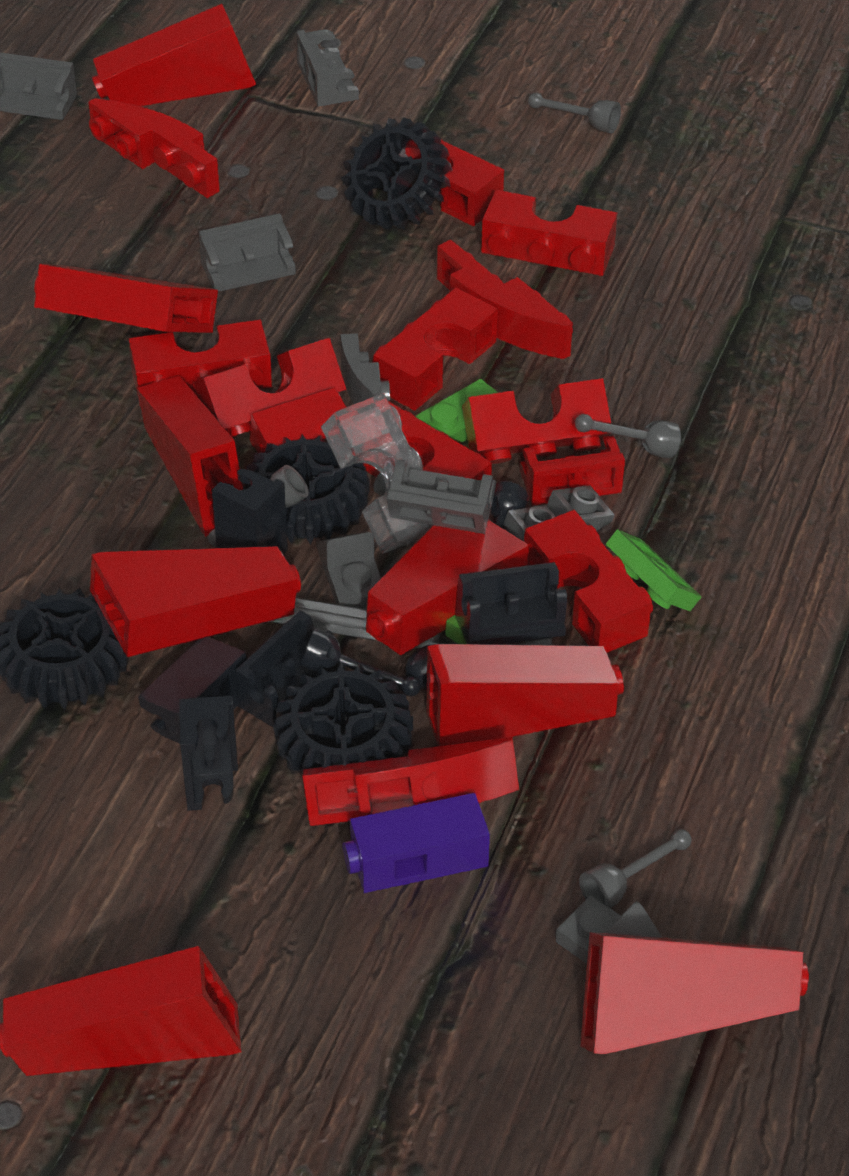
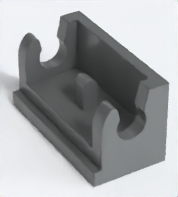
M304 30L296 31L297 64L317 106L359 100V90L351 80L355 75L351 69L345 67L340 57L339 49L333 47L319 49L318 47L322 41L335 39L334 33L330 30L306 33Z
M0 53V111L64 120L77 96L73 63Z
M280 213L199 231L201 265L212 288L218 289V292L296 274L295 263L288 250L293 248V243Z
M397 460L386 498L390 518L485 534L496 481L493 480L492 475L483 474L482 480L411 469L407 465V461Z

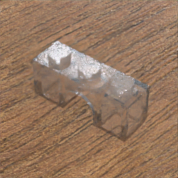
M382 393L336 411L321 426V429L340 468L343 469L356 463H366L375 467L385 480V495L376 498L362 511L370 530L373 531L381 553L384 554L422 538L433 525L390 518L386 498L397 460L407 461V465L411 469L423 470L418 452L410 447L402 431L401 417L396 408L389 404L385 394Z

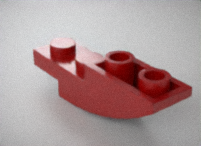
M97 98L88 101L90 112L89 127L92 135L97 140L104 142L117 151L123 158L130 160L141 169L156 163L161 169L167 170L183 181L186 186L193 188L206 198L220 192L218 160L204 150L203 133L171 116L138 105Z
M452 240L437 246V280L445 285L450 292L458 288L497 308L498 339L546 356L560 359L571 356L573 322L570 321L567 315L558 311L547 302L538 291L529 287L518 277L503 283L497 275L488 271L475 260L472 254L464 251Z
M513 737L408 750V756L304 769L302 775L310 826L347 822L351 818L475 793L478 802L481 803L519 790Z

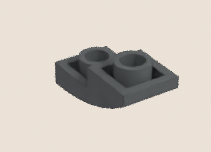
M358 333L340 334L343 380L351 401L364 417L383 401H390L389 380L381 381L379 362L369 363L368 351L360 352Z
M591 485L553 490L547 505L509 510L503 526L509 533L524 541L526 528L574 509L587 525H592L596 530L611 523L614 513Z

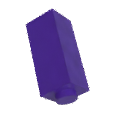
M475 793L351 818V841L343 842V854L348 873H358L364 893L480 869L489 865L490 833Z

